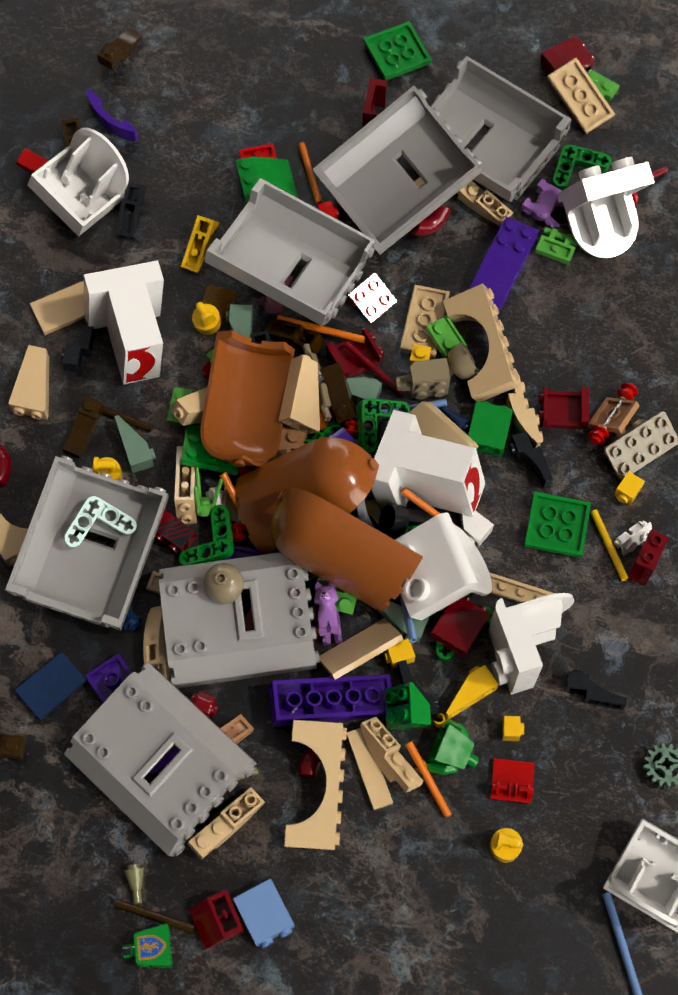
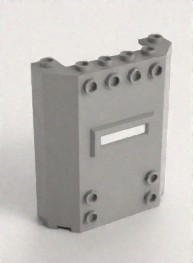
M466 56L463 61L457 63L455 79L452 83L446 85L441 95L439 94L436 97L431 109L434 107L441 115L439 117L442 122L446 121L452 128L450 132L453 136L455 134L459 136L463 142L461 144L463 148L467 146L483 125L490 128L471 150L472 154L476 155L481 161L482 165L480 167L483 171L473 180L509 202H512L513 199L518 200L558 151L563 135L566 136L570 128L571 118Z
M415 86L406 91L312 169L362 233L375 240L373 247L380 255L483 172L480 167L482 163L478 157L474 156L468 148L464 149L461 144L463 142L457 134L453 136L450 132L452 130L450 125L446 121L442 122L439 117L441 115L435 107L431 109L425 98H427V95L421 88L418 90ZM402 155L425 182L420 188L397 162V159Z
M260 178L251 190L249 202L221 240L216 238L207 249L204 262L323 326L331 318H335L339 310L338 306H343L346 301L347 292L350 294L354 289L355 280H360L363 274L362 268L375 251V248H373L375 240ZM302 259L307 264L289 288L284 285V282L299 260Z
M55 456L5 590L12 595L23 597L28 602L109 628L110 626L116 630H122L169 499L168 493H165L166 490L160 487H155L154 489L149 487V490L142 485L135 487L129 485L130 482L127 480L119 479L117 481L111 479V476L101 472L100 475L93 473L92 469L85 466L78 468L72 462L73 459L67 456H61V458ZM92 496L99 497L136 521V530L130 535H123L98 519L94 521L89 531L116 540L113 548L87 539H83L76 548H70L64 543L66 532L86 500ZM96 501L88 503L91 505L88 512L83 510L84 513L89 514L92 518H94V515H91L92 511L95 508H99L96 506ZM107 511L105 518L108 521H114L116 514L113 511ZM120 516L119 520L115 523V525L118 526V524L121 523L124 525L125 531H127L128 529L132 530V527L130 526L131 523L129 521L127 523H123L121 521L123 517ZM80 517L78 524L80 527H87L89 520L86 517ZM74 534L72 536L68 535L70 543L78 542L77 536Z
M281 552L159 569L161 577L159 579L168 666L171 669L172 684L177 689L317 669L316 663H320L319 652L314 651L313 639H317L315 627H311L310 620L314 619L312 607L308 608V600H311L310 588L306 589L305 581H309L308 572L306 569L288 560ZM220 563L231 564L242 574L244 578L243 589L250 590L254 630L245 631L241 594L238 599L230 604H220L208 597L204 590V577L212 566Z
M149 663L142 667V671L139 674L133 672L122 682L72 737L70 742L73 746L66 749L64 754L168 856L172 857L174 855L178 856L185 849L186 839L195 832L194 827L199 822L203 823L208 818L209 810L213 806L217 807L224 798L222 796L227 790L230 792L238 784L236 780L239 777L244 778L246 776L248 778L255 771L256 768L254 766L257 764ZM173 745L177 746L180 749L179 753L149 784L144 777Z

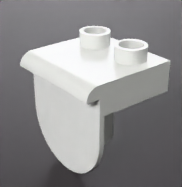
M81 128L76 131L67 148L31 175L27 186L80 236L124 199V191L129 182V175L122 156L105 136L91 128Z
M627 157L611 163L613 171L602 174L600 166L584 169L578 172L579 182L558 194L559 203L563 202L572 235L585 252L599 258H611L625 252L632 245L638 231V216L632 194L654 183L649 162L635 165L633 157Z
M449 513L436 515L396 539L397 542L423 556L411 579L406 578L401 585L403 587L401 595L410 617L422 621L471 592L481 596L491 593V577L483 557L469 536L453 524Z
M569 593L552 594L508 608L505 607L502 598L497 601L488 634L497 660L491 663L492 671L499 686L507 683L511 694L534 687L543 666L535 645L555 640L556 629L561 626L562 613L574 603L573 595Z
M642 818L603 888L677 933L678 839Z

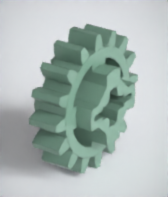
M662 743L659 749L655 745L653 751L649 750L646 753L649 757L643 759L647 763L643 766V770H648L645 777L651 776L652 780L650 783L658 782V788L665 784L666 789H669L671 783L676 787L678 785V773L672 778V771L678 770V748L673 750V744L666 748L665 744ZM659 754V761L653 762V758ZM663 762H665L666 766H669L668 769H666L665 766H662Z

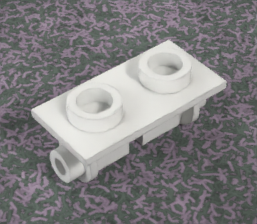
M638 521L629 529L632 535L625 531L615 539L614 545L617 548L621 547L623 556L634 551L638 545L646 540L650 530H652L651 522Z

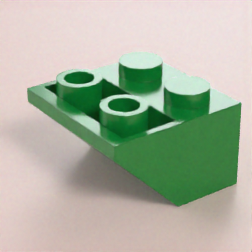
M412 682L385 689L388 730L408 731L431 725L430 704Z

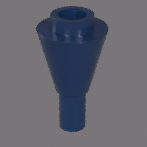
M447 406L441 409V412L462 431L467 433L470 430L471 420L453 413Z
M129 609L123 624L124 629L135 630L139 627L141 618Z

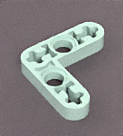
M92 496L86 500L66 532L64 543L70 548L78 547L96 519L123 535H130L136 530V521L99 497ZM96 501V506L99 508H95L92 511L91 515H94V518H92L89 514L84 513L83 510L88 512L91 507L88 503ZM107 511H113L116 514L114 521H108L105 518ZM120 516L123 517L121 519L123 523H127L128 521L131 523L130 526L132 527V530L128 529L127 531H125L124 525L121 523H119L118 526L115 525V523L119 520ZM80 517H86L89 520L87 527L79 526L78 519ZM73 526H75V528L79 531L84 532L83 535L80 532L77 535L76 539L78 540V542H69L70 538L68 537V535L72 536L76 531L75 529H72Z

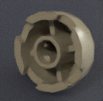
M463 342L453 347L448 353V368L451 375L455 374L459 379L468 380L480 372L479 368H476L474 365L475 360L467 347H464Z
M216 564L207 571L204 577L205 592L211 600L220 604L234 602L238 599L244 588L242 574L231 564Z

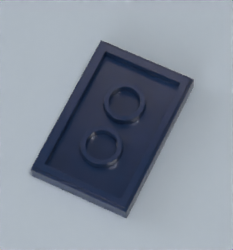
M61 652L15 689V691L41 721L88 681L66 655Z

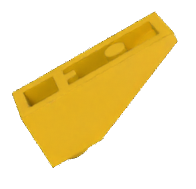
M197 215L181 264L182 268L199 272L205 260L207 249L214 241L219 222Z
M486 665L482 667L476 666L469 671L470 674L446 712V720L451 719L497 690L499 684Z

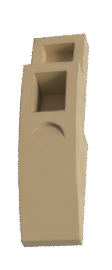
M470 181L457 192L459 194L457 198L465 205L498 225H502L506 216L510 217L513 214L487 189L483 191L473 181Z
M519 375L517 380L519 386L511 389L512 393L508 394L506 402L507 406L513 409L511 418L519 433L527 431L532 447L535 448L543 442L542 431L538 430V425L540 424L538 414H535L534 408H529L528 399H524L525 384L521 382Z
M161 605L150 608L147 617L143 642L144 665L147 663L153 665L172 683L171 669L168 666Z
M374 717L362 722L360 726L367 746L377 765L390 783L396 780L406 793L420 787L423 783L422 778L399 753L398 750L401 745L379 719Z
M252 787L225 808L220 813V816L188 841V845L202 860L244 825L265 803L264 800Z

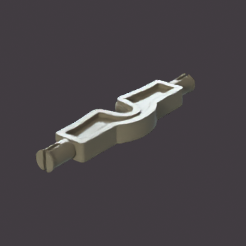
M304 344L302 346L304 355H308L312 360L318 362L316 354L311 352L310 345ZM318 362V379H319V378L323 375V372H322L321 367H320L319 362ZM320 382L318 383L319 411L322 412L324 421H329L332 419L329 411L331 402L327 385Z

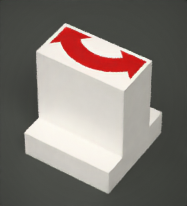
M158 260L84 274L83 312L89 327L94 326V329L107 327L123 385L160 377L163 341L156 317L160 316L164 279Z
M393 410L374 457L379 464V468L371 490L380 510L388 503L406 506L410 500L400 493L402 488L406 487L432 507L473 517L486 484L476 448L424 436L421 433L416 415Z

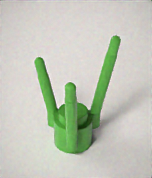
M196 467V486H194L196 514L198 516H210L212 509L216 506L223 478L219 479L213 501L211 502L209 498L202 497L199 468Z

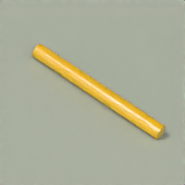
M591 511L590 514L621 581L627 580L628 575L598 511Z

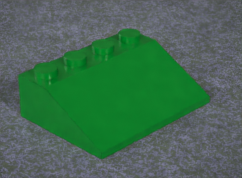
M248 157L236 160V170L245 206L249 202L252 188L260 178L298 198L288 160L264 157Z

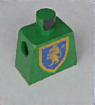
M168 924L135 933L134 944L122 945L123 958L135 957L136 965L139 967L173 968Z

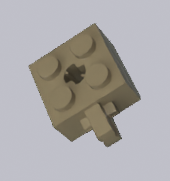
M447 358L414 362L410 366L409 374L396 377L397 391H410L411 399L421 400L431 396L443 397L448 395L450 373Z

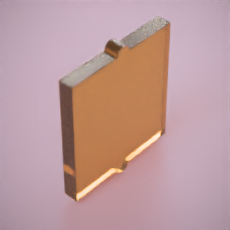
M207 285L202 303L216 307L221 319L226 320V311H230V304H233L237 292L224 289L223 286Z

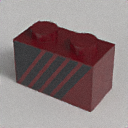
M165 510L154 539L160 543L162 541L166 543L168 549L176 554L178 552L181 554L184 550L189 549L197 539L196 531Z

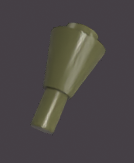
M139 864L127 865V870L123 871L132 890L134 904L142 903L141 889L144 867L140 868Z

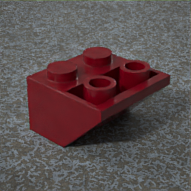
M227 889L206 898L189 910L205 950L244 933Z

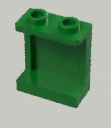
M476 401L468 436L479 446L476 448L478 452L503 456L513 409L505 405H492L487 401Z

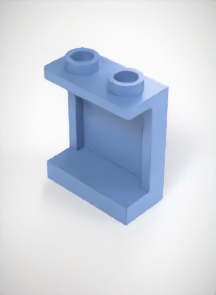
M271 879L233 898L257 947L261 945L264 948L273 943V938L279 935L283 938L292 933L291 929L294 928V923Z

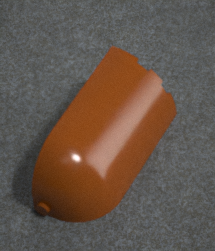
M230 330L217 332L201 421V440L207 452L220 460L232 463L237 467H261L271 462L279 449L283 423L278 420L291 359L294 358L295 349L286 342L262 341L261 344L251 342L252 338L242 336Z
M335 437L315 439L238 477L235 497L239 499L240 509L237 511L240 521L246 525L250 533L248 537L262 555L277 548L271 534V518L278 503L276 498L281 490L284 491L289 487L302 489L330 502L347 513H351L370 492L376 479L379 464L363 448L351 441Z
M289 487L284 491L281 490L276 498L278 503L271 518V534L281 554L293 563L380 612L390 605L388 601L391 598L395 600L402 592V583L406 578L411 579L423 558L417 552L312 493Z

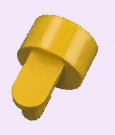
M202 302L196 304V309L192 314L196 330L203 335L216 333L220 329L222 322L217 308Z
M94 457L93 473L99 475L101 472L111 476V479L117 481L122 479L120 465L115 459L109 457L99 459V457Z
M510 828L498 830L490 841L492 856L504 863L515 860L523 848L520 835Z

